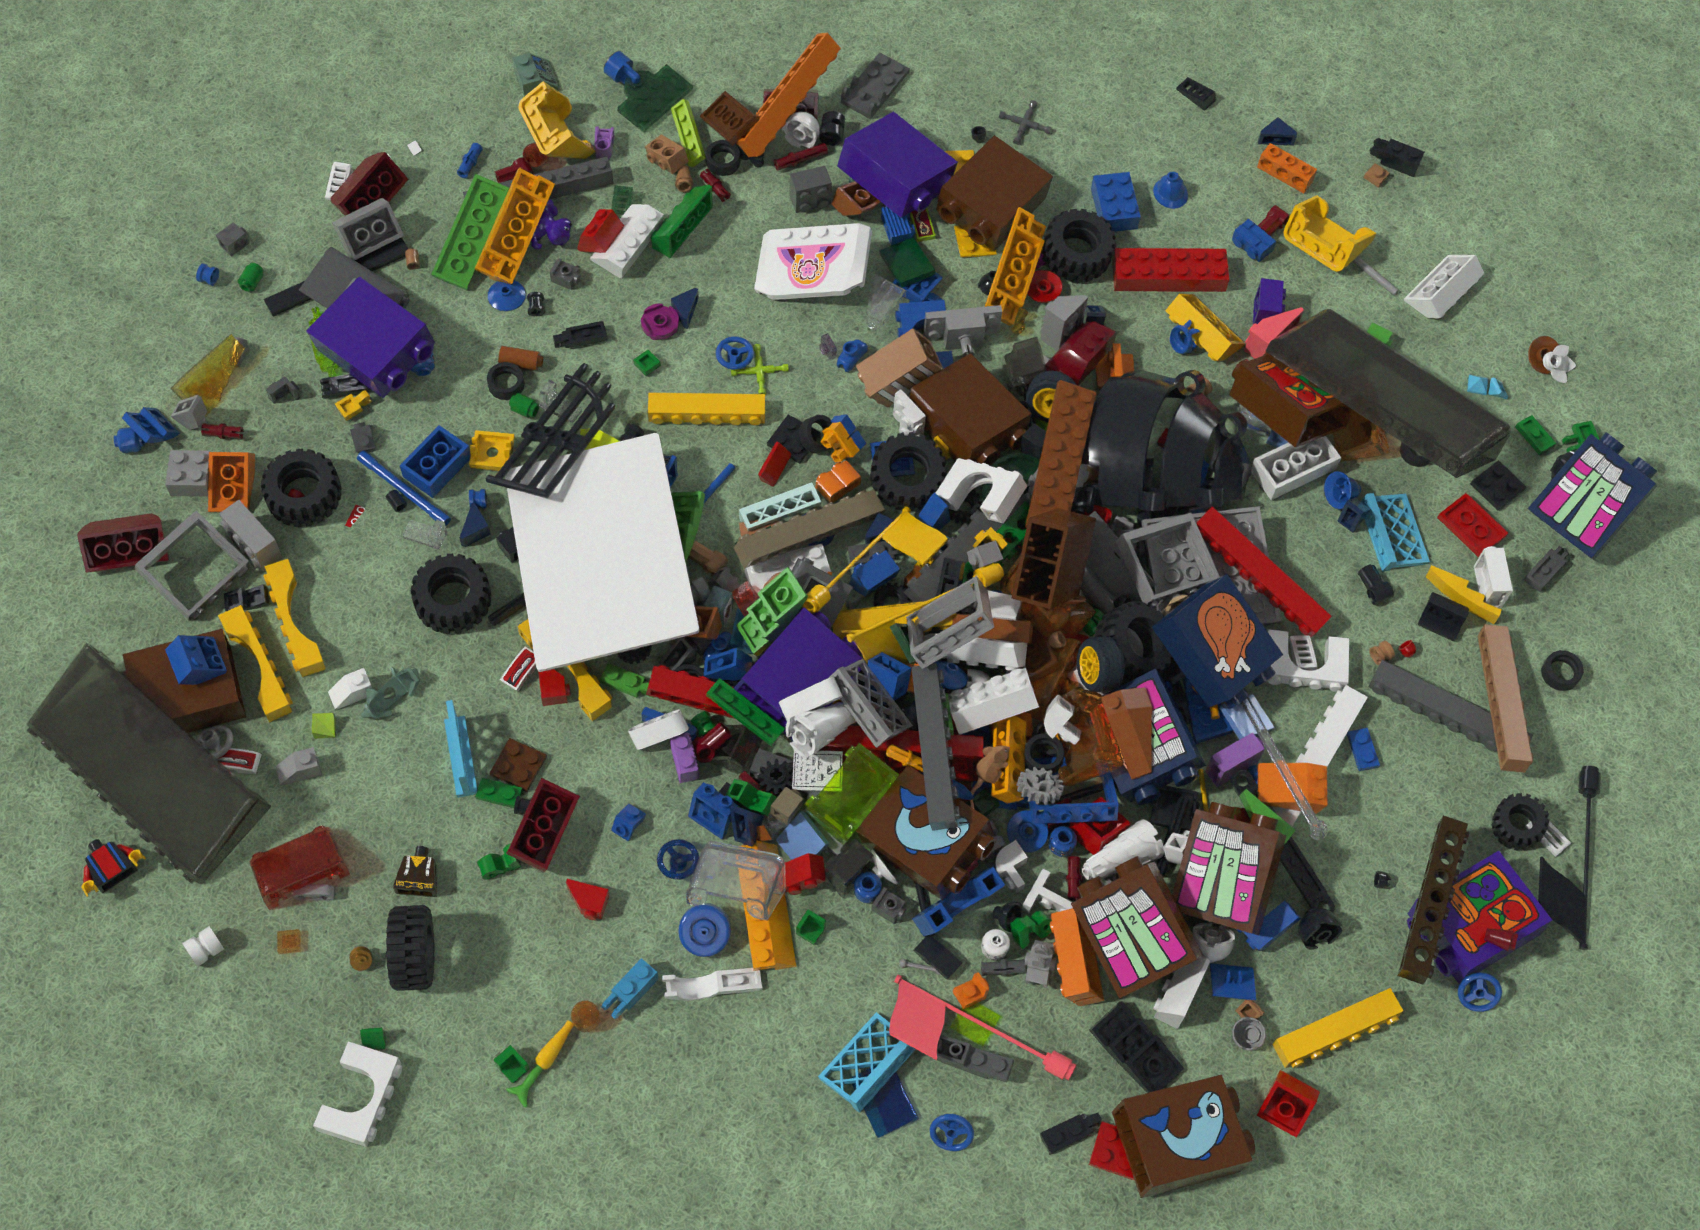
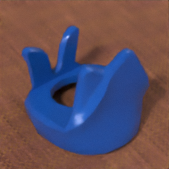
M1188 320L1184 325H1176L1171 331L1170 344L1179 354L1191 353L1197 347L1191 336L1199 333L1200 330L1195 328L1188 330L1192 324L1191 320Z

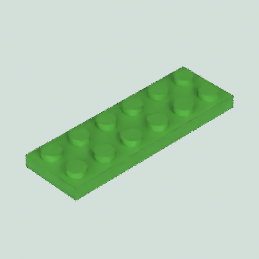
M475 174L432 271V277L468 290L476 271L474 268L509 187Z

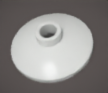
M872 849L871 856L875 864L872 870L879 878L885 877L890 882L898 884L899 882Z

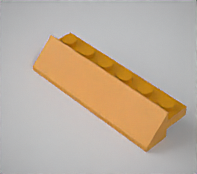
M521 168L517 170L474 268L475 270L489 276L492 280L507 284L513 283L555 183L540 175L535 176Z
M1021 207L1017 209L985 307L1001 305V322L1009 326L1014 325L1018 310L1024 305L1045 241L1042 238L1046 226L1034 219L1035 215Z
M756 841V844L752 847L748 845L735 846L753 971L796 967L785 891L779 888L777 866L780 865L777 845Z

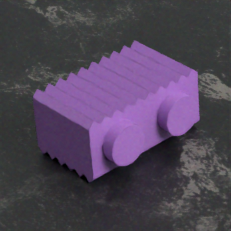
M684 733L670 738L679 782L684 783L699 779V768L690 734Z

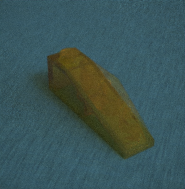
M230 334L188 370L170 389L181 400L199 395L208 411L205 415L206 417L220 402L222 392L227 387L232 371L236 368L245 348Z

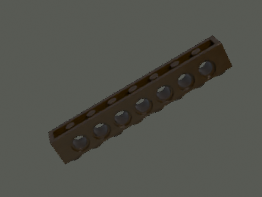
M1443 815L1437 825L1397 975L1399 977L1422 985L1427 978H1432L1435 968L1432 966V961L1437 958L1440 949L1436 945L1438 939H1442L1445 927H1442V922L1447 919L1450 911L1447 903L1452 900L1455 891L1452 888L1453 881H1457L1460 872L1456 868L1458 863L1462 862L1465 852L1461 850L1462 845L1467 843L1469 832L1466 831L1468 823ZM1446 840L1452 841L1454 846L1449 845ZM1441 859L1447 860L1449 864L1443 863ZM1436 878H1441L1444 883L1438 882ZM1431 897H1436L1440 903L1434 902ZM1426 916H1431L1435 922H1430ZM1421 935L1427 936L1429 941H1424ZM1416 955H1421L1424 961L1418 960Z

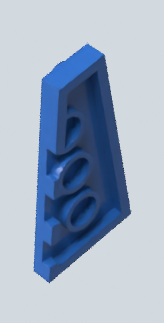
M1187 677L1182 678L1195 744L1231 734L1233 729L1220 710L1222 704H1217L1220 718L1211 719L1210 707L1208 708L1201 697L1194 691Z

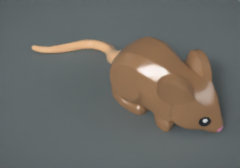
M1008 746L986 747L983 749L982 752L985 757L975 767L978 781L971 790L973 795L984 781L994 784L1002 774L1001 768L1008 766V763L1005 761L1010 750ZM973 799L969 800L971 807L974 809Z

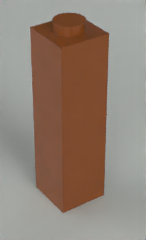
M957 614V617L953 618L952 625L971 614ZM993 617L994 628L979 636V638L1030 643L1032 642L1034 621Z

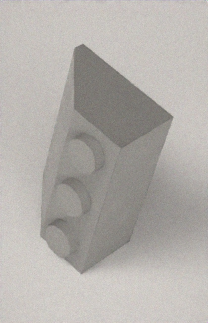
M1086 295L1058 296L1053 302L1050 301L1045 307L1046 313L1043 318L1044 324L1041 328V340L1058 351L1083 323L1088 297Z

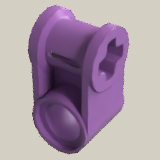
M595 127L594 144L597 159L608 157L609 160L611 158L615 137L614 127L610 129Z

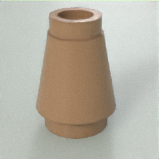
M687 165L681 167L677 172L675 186L681 192H688L693 187V180Z

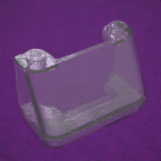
M716 841L707 842L701 851L687 889L686 902L695 906L704 905L708 895L746 902L747 911L752 917L768 921L786 891L785 862L781 856L775 853Z

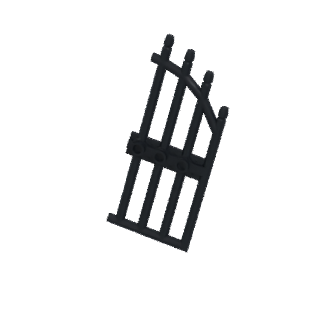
M586 363L580 365L573 376L566 374L564 376V381L567 382L539 420L537 422H530L525 426L521 437L524 438L495 476L487 475L486 482L548 499L616 407L614 403H610L603 411L601 402L611 389V384L607 382L598 393L595 392L592 387L601 376L599 371L594 372L586 383L580 380L588 368ZM574 386L581 388L553 427L544 426ZM588 394L592 401L569 431L560 430ZM595 410L596 422L585 436L577 434ZM532 441L540 442L511 481L503 479ZM547 446H556V449L528 485L521 484V480ZM572 450V454L545 490L536 488L563 451Z

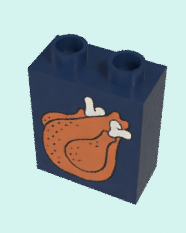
M1228 574L1203 585L1152 626V629L1208 708L1224 702L1227 708L1231 709L1243 702L1249 696L1244 687L1251 681L1255 686H1259L1273 677L1276 672L1271 665L1283 656L1281 650Z

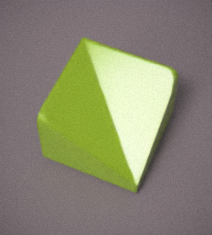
M334 713L312 714V735L314 739L335 738L336 717Z

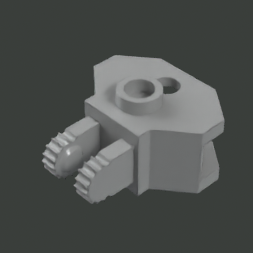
M1035 940L1031 953L1027 952L1024 965H1027L1025 979L1027 984L1035 982L1047 988L1051 973L1055 971L1057 965L1053 944Z

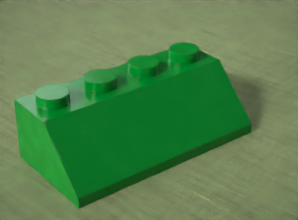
M711 185L694 187L690 193L685 194L683 201L674 207L672 214L663 220L658 230L652 233L651 244L654 250L668 258L674 255L713 208Z

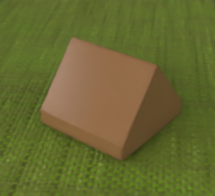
M1245 1000L1235 1010L1241 1018L1252 1017L1257 1020L1265 1013L1253 1000Z

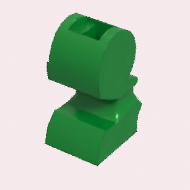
M510 844L503 848V855L488 854L477 861L482 879L487 880L522 867L518 859L506 854Z
M1043 911L1033 913L1030 918L1027 915L1024 918L1017 917L1010 923L1013 940L1023 950L1030 943L1029 933L1035 932L1042 939L1052 932L1050 929V921L1052 919Z

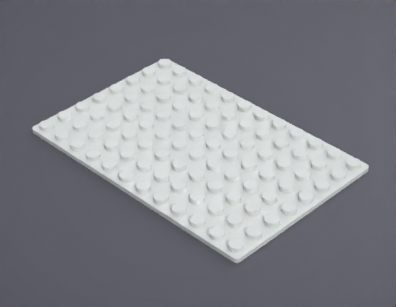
M658 433L584 450L548 499L507 488L535 663L539 672L699 632L700 629ZM571 454L559 456L536 488L545 490ZM546 460L535 462L520 483L528 485ZM522 466L511 468L505 475V479L511 481Z

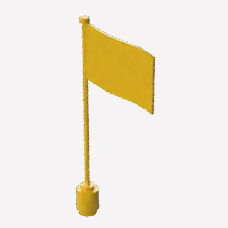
M904 507L902 513L826 587L815 585L807 593L808 598L802 607L806 608L811 614L822 609L831 599L829 589L881 538L895 549L914 558L922 566L948 541V538L935 528L916 519L910 514L911 509Z
M992 563L974 570L973 577L977 576L986 588L999 582L1004 576V571L999 563ZM951 590L855 634L850 633L847 635V640L855 642L867 665L869 659L881 652L908 665L909 661L891 631L890 626L895 624L894 620L926 606Z

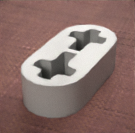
M298 884L294 886L293 898L307 901H331L334 899L335 887L325 884Z

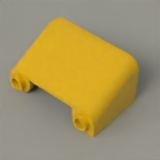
M543 81L521 99L519 111L542 154L547 157L586 159L596 152L589 141L580 140L568 129L564 119L570 115L572 105L565 95Z
M1316 195L1294 206L1284 228V237L1288 242L1331 270L1341 271L1372 243L1376 232L1367 227H1362L1353 235L1326 217L1329 211L1328 203Z

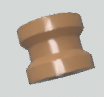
M1385 640L1379 643V646H1373L1369 649L1370 656L1377 665H1380L1382 660H1391L1395 657L1392 646Z

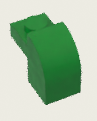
M737 779L733 780L725 795L731 797L738 807L764 816L769 815L771 805L777 799L773 794L759 791L750 783Z

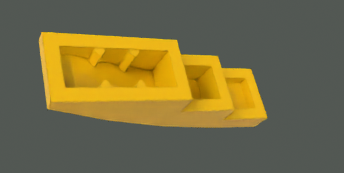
M1431 565L1425 577L1452 601L1468 607L1469 612L1495 624L1500 616L1501 609L1483 602L1484 594L1467 588L1468 580Z

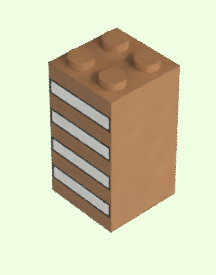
M913 328L856 365L859 371L857 375L866 387L864 389L866 395L870 399L876 400L878 404L886 407L894 404L897 391L901 389L908 395L911 393L913 386L943 369L931 341Z

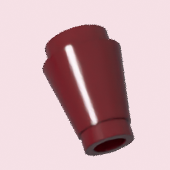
M1487 928L1484 941L1506 951H1514L1518 934L1513 933L1514 930Z

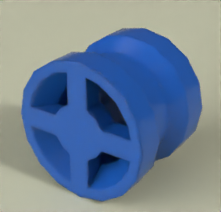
M204 263L199 266L196 273L198 282H207L211 286H214L219 278V269L217 267L210 268Z
M481 489L480 491L469 490L470 507L471 504H476L477 507L487 509L486 489Z

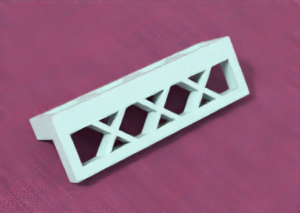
M809 483L739 509V519L741 522H744L747 530L751 531L821 505V500L813 483ZM813 498L815 499L814 501H811V502H809V503L806 502L807 500H810V499H813ZM796 505L795 508L788 509V507ZM759 519L757 522L752 523V524H750V522H749V521H753V520Z

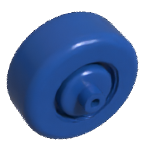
M696 904L689 908L682 916L678 930L679 938L684 948L690 953L700 957L713 956L722 951L729 941L731 934L729 917L724 910L714 904Z

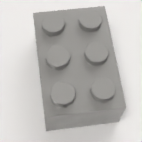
M383 198L332 222L347 256L353 260L404 236L389 202Z
M240 500L219 513L222 519L220 524L225 530V535L231 542L235 540L238 544L236 545L238 550L243 555L247 554L250 557L248 560L255 569L259 567L264 572L266 570L265 566L276 563L283 558L276 540Z

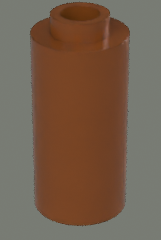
M501 346L498 363L510 362L519 368L538 371L539 367L543 366L544 360L539 351Z

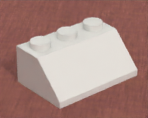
M1199 958L1172 972L1174 973L1172 979H1167L1162 988V991L1165 992L1163 999L1158 997L1153 1009L1156 1010L1154 1018L1176 1029L1179 1028L1211 960Z

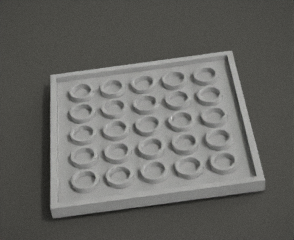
M1260 506L1218 511L1269 558ZM1205 513L1192 514L1195 522ZM1178 516L1142 520V528ZM1182 529L1145 540L1151 578L1157 585L1153 588L1154 595L1203 579ZM1204 540L1219 576L1228 574L1262 625L1280 623L1279 608L1272 606L1264 594L1258 593L1249 580L1243 579L1239 571L1234 566H1229L1225 562L1224 557L1219 553H1215L1210 548L1209 543ZM1166 599L1162 604L1156 606L1157 611L1162 612L1170 600Z

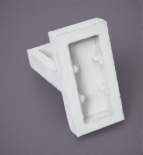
M1042 869L1023 903L1022 911L1029 914L1036 900L1039 901L1042 907L1046 909L1052 908L1058 912L1073 907L1071 901L1044 887L1049 879L1050 872Z

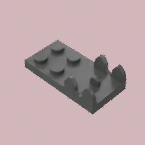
M879 52L859 78L853 76L850 88L844 87L840 103L871 119L907 76L910 68Z

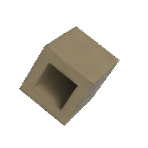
M785 787L771 805L770 814L788 825L803 806L802 795L794 789L790 790Z

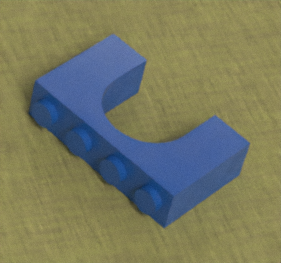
M945 301L899 303L898 311H895L896 322L900 324V328L897 329L898 338L912 328L916 331L924 328L925 312L946 311ZM952 351L936 352L943 369L953 364Z
M994 867L986 869L970 878L960 893L954 894L950 892L943 901L941 899L913 917L912 920L923 937L934 934L953 921L952 918L975 902L989 897L1005 886Z
M1283 901L1269 914L1264 916L1259 936L1244 932L1248 937L1246 942L1253 950L1257 948L1259 951H1263L1302 918L1287 901Z

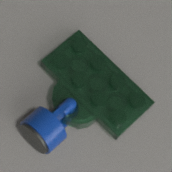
M621 51L614 52L604 64V73L616 83L621 82L624 84V94L627 99L618 106L617 111L643 132L647 131L693 90V85L667 64L655 75L644 70L634 71L632 69L633 61Z

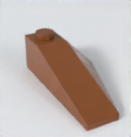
M854 181L838 187L831 204L843 216L873 210L881 201Z
M1145 687L1123 689L1101 697L1131 779L1134 780L1151 774L1153 707L1147 689Z

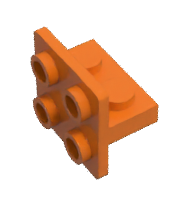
M1113 343L1111 351H1108V354L1095 367L1097 388H1102L1110 377H1121L1125 373L1134 371L1133 354H1121L1120 343Z

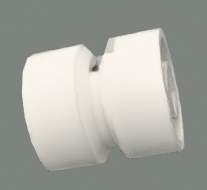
M210 926L199 932L198 938L191 937L182 943L197 967L208 960V955L215 956L224 950Z

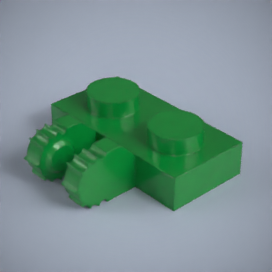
M1592 421L1574 424L1572 426L1574 434L1564 437L1562 442L1563 445L1577 441L1578 445L1566 449L1567 453L1569 451L1576 452L1590 434L1598 440L1599 436Z

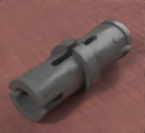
M1000 959L997 962H981L982 976L999 974L1006 976V974L1026 973L1025 960L1005 961V959Z

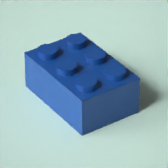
M1130 172L1093 176L1091 191L1097 216H1102L1106 220L1105 223H1109L1112 227L1111 231L1114 232L1138 229L1141 216Z
M438 425L401 463L402 476L424 493L434 498L470 460L469 445Z

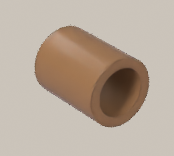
M406 250L407 268L409 270L419 269L418 250Z

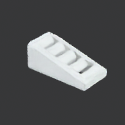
M333 163L325 195L326 200H331L330 198L334 194L332 191L339 189L340 186H334V184L342 185L353 173L350 164Z
M1290 636L1293 663L1303 670H1317L1316 657L1310 636ZM1306 640V644H1296V641ZM1297 648H1307V650H1298ZM1308 654L1307 657H1299V655Z

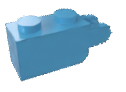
M641 958L611 990L612 994L603 1002L601 1007L607 1010L616 1000L620 1002V1005L614 1009L611 1015L614 1019H617L626 1009L630 1010L659 980L658 972Z

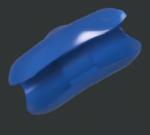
M859 339L846 342L843 345L842 353L838 357L837 367L839 368L843 365L845 372L851 371L860 358L868 351V345Z
M725 631L718 635L717 639H712L711 644L703 654V660L705 661L707 657L733 649L730 645L732 634Z

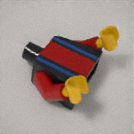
M99 839L93 840L88 845L92 853L85 858L87 864L83 870V884L81 888L87 897L89 892L93 890L95 892L100 890L103 894L138 871L136 868L138 866L137 862L142 858L145 860L146 857L140 850H135L123 844L115 845L111 841L103 846Z

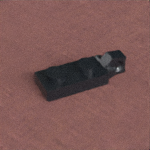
M603 321L568 327L562 334L553 335L555 348L563 346L565 348H572L608 340Z
M1098 1112L1088 1117L1085 1113L1079 1114L1041 1132L1039 1135L1051 1155L1088 1137L1094 1132L1092 1127L1100 1124L1102 1119Z

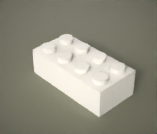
M1326 436L1296 448L1288 442L1254 458L1252 474L1270 500H1273L1336 470L1341 457Z
M823 544L792 550L745 568V575L753 602L760 598L757 593L763 589L765 583L773 575L782 572L787 567L792 570L798 558L803 559V557L814 561L813 566L826 573L831 572Z
M1026 668L1014 669L1003 676H994L988 681L977 682L968 688L954 690L951 694H948L951 715L959 735L1039 707Z

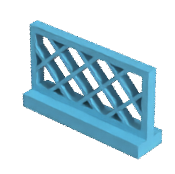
M1374 493L1366 494L1361 502L1371 510L1364 520L1382 572L1390 571L1391 568L1428 564L1430 561L1407 495L1375 496ZM1402 500L1403 510L1393 504V502ZM1377 502H1382L1388 506L1387 509L1384 511L1379 508ZM1390 508L1399 514L1397 519L1387 513ZM1401 516L1409 520V526L1399 521ZM1384 517L1394 523L1391 528L1384 524ZM1395 525L1405 531L1403 536L1393 530ZM1407 533L1415 537V543L1405 538ZM1389 535L1399 540L1397 545L1390 541ZM1401 542L1411 548L1409 553L1399 547ZM1415 550L1420 553L1422 559L1413 557L1411 555L1412 551ZM1398 552L1404 556V561H1397L1394 553Z
M452 700L446 701L449 719H444L456 796L459 798L474 795L477 793V784L465 716L457 717Z
M877 1012L818 1076L823 1083L852 1104V1107L859 1113L916 1050L902 1041H899L897 1044L888 1045V1036L891 1035L887 1028L889 1029L890 1022ZM877 1021L884 1025L883 1032L872 1033L871 1027ZM884 1037L885 1046L873 1047L872 1038ZM869 1038V1048L857 1049V1043L860 1039ZM885 1051L886 1056L883 1060L874 1061L873 1052ZM870 1053V1062L858 1063V1054ZM846 1055H855V1064L843 1065V1058ZM871 1067V1073L868 1077L859 1078V1068ZM855 1069L856 1078L844 1079L843 1070ZM832 1071H840V1080L830 1081L827 1076ZM856 1083V1090L851 1096L844 1091V1085Z

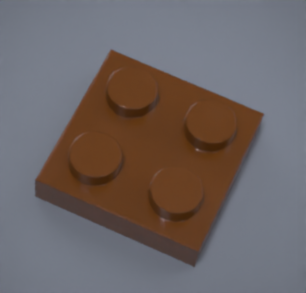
M509 738L492 767L490 776L510 785L522 787L523 791L528 792L547 755Z

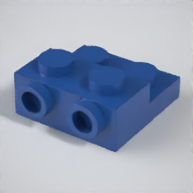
M703 782L693 793L688 817L720 839H723L732 821L730 807L732 805L738 807V805L734 803L731 797L719 793L713 785Z

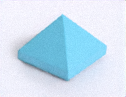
M1469 375L1467 392L1486 395L1488 378Z
M1494 377L1491 378L1488 394L1507 399L1508 395L1502 382Z

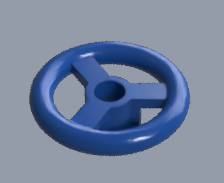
M733 336L725 338L716 348L718 362L723 367L731 370H738L748 366L754 356L752 345L742 337ZM738 342L743 344L745 347H731L730 345H728V343ZM722 349H724V350L727 351V353H728V355H727V361H728V362H726V361L722 358V355H721ZM748 352L746 360L742 362V354Z
M1487 973L1470 974L1461 981L1458 987V998L1462 1005L1475 1012H1484L1494 1008L1502 997L1501 984L1494 976ZM1485 980L1491 982L1494 985L1496 991L1495 995L1488 992V986ZM1469 984L1471 993L1465 995V988ZM1476 998H1485L1491 1001L1485 1005H1474L1470 1003L1472 1000Z
M944 1114L934 1119L931 1123L930 1137L942 1149L961 1151L972 1143L974 1130L969 1121L962 1116ZM937 1127L945 1132L947 1137L946 1143L937 1136ZM967 1134L964 1142L953 1145V1140L958 1135Z

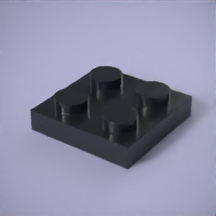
M788 414L768 440L767 446L773 448L774 444L779 442L791 453L790 459L800 464L809 452L804 448L799 439V429L803 422ZM811 427V435L815 442L821 436V432Z
M1499 460L1470 483L1497 511L1527 487Z

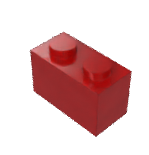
M807 853L777 866L779 888L782 891L789 892L790 895L801 894L803 890L816 888L818 884L826 881L822 856Z

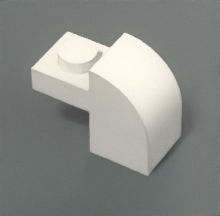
M1058 694L1047 708L1044 720L1045 730L1052 739L1059 733L1064 741L1075 745L1080 739L1081 730L1068 721L1073 715L1075 706Z
M1185 830L1182 835L1177 833L1171 834L1163 847L1166 859L1169 862L1181 864L1190 831Z
M1015 840L999 851L996 857L995 870L1001 878L1006 877L1004 880L1009 889H1014L1018 893L1024 889L1025 883L1016 869L1025 865L1028 857Z

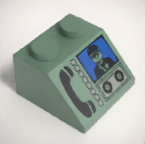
M531 53L512 57L514 72L524 97L543 81L554 89H559L547 59Z

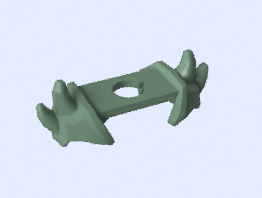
M391 667L390 669L394 677L377 691L371 688L366 689L367 701L361 717L378 719L390 716L392 711L386 710L407 692H409L411 697L414 695L420 682L418 669L407 668L398 671ZM388 687H393L395 690V696L391 699L383 697Z

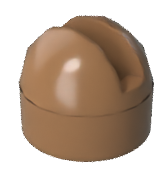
M1057 631L1049 636L1048 643L1052 648L1058 649L1066 645V640L1063 633Z

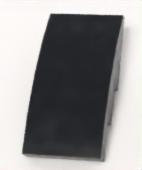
M1123 1001L1118 1002L1089 1029L1104 1049L1147 1093L1163 1089L1184 1069L1157 1034L1153 1035L1140 1018H1136Z

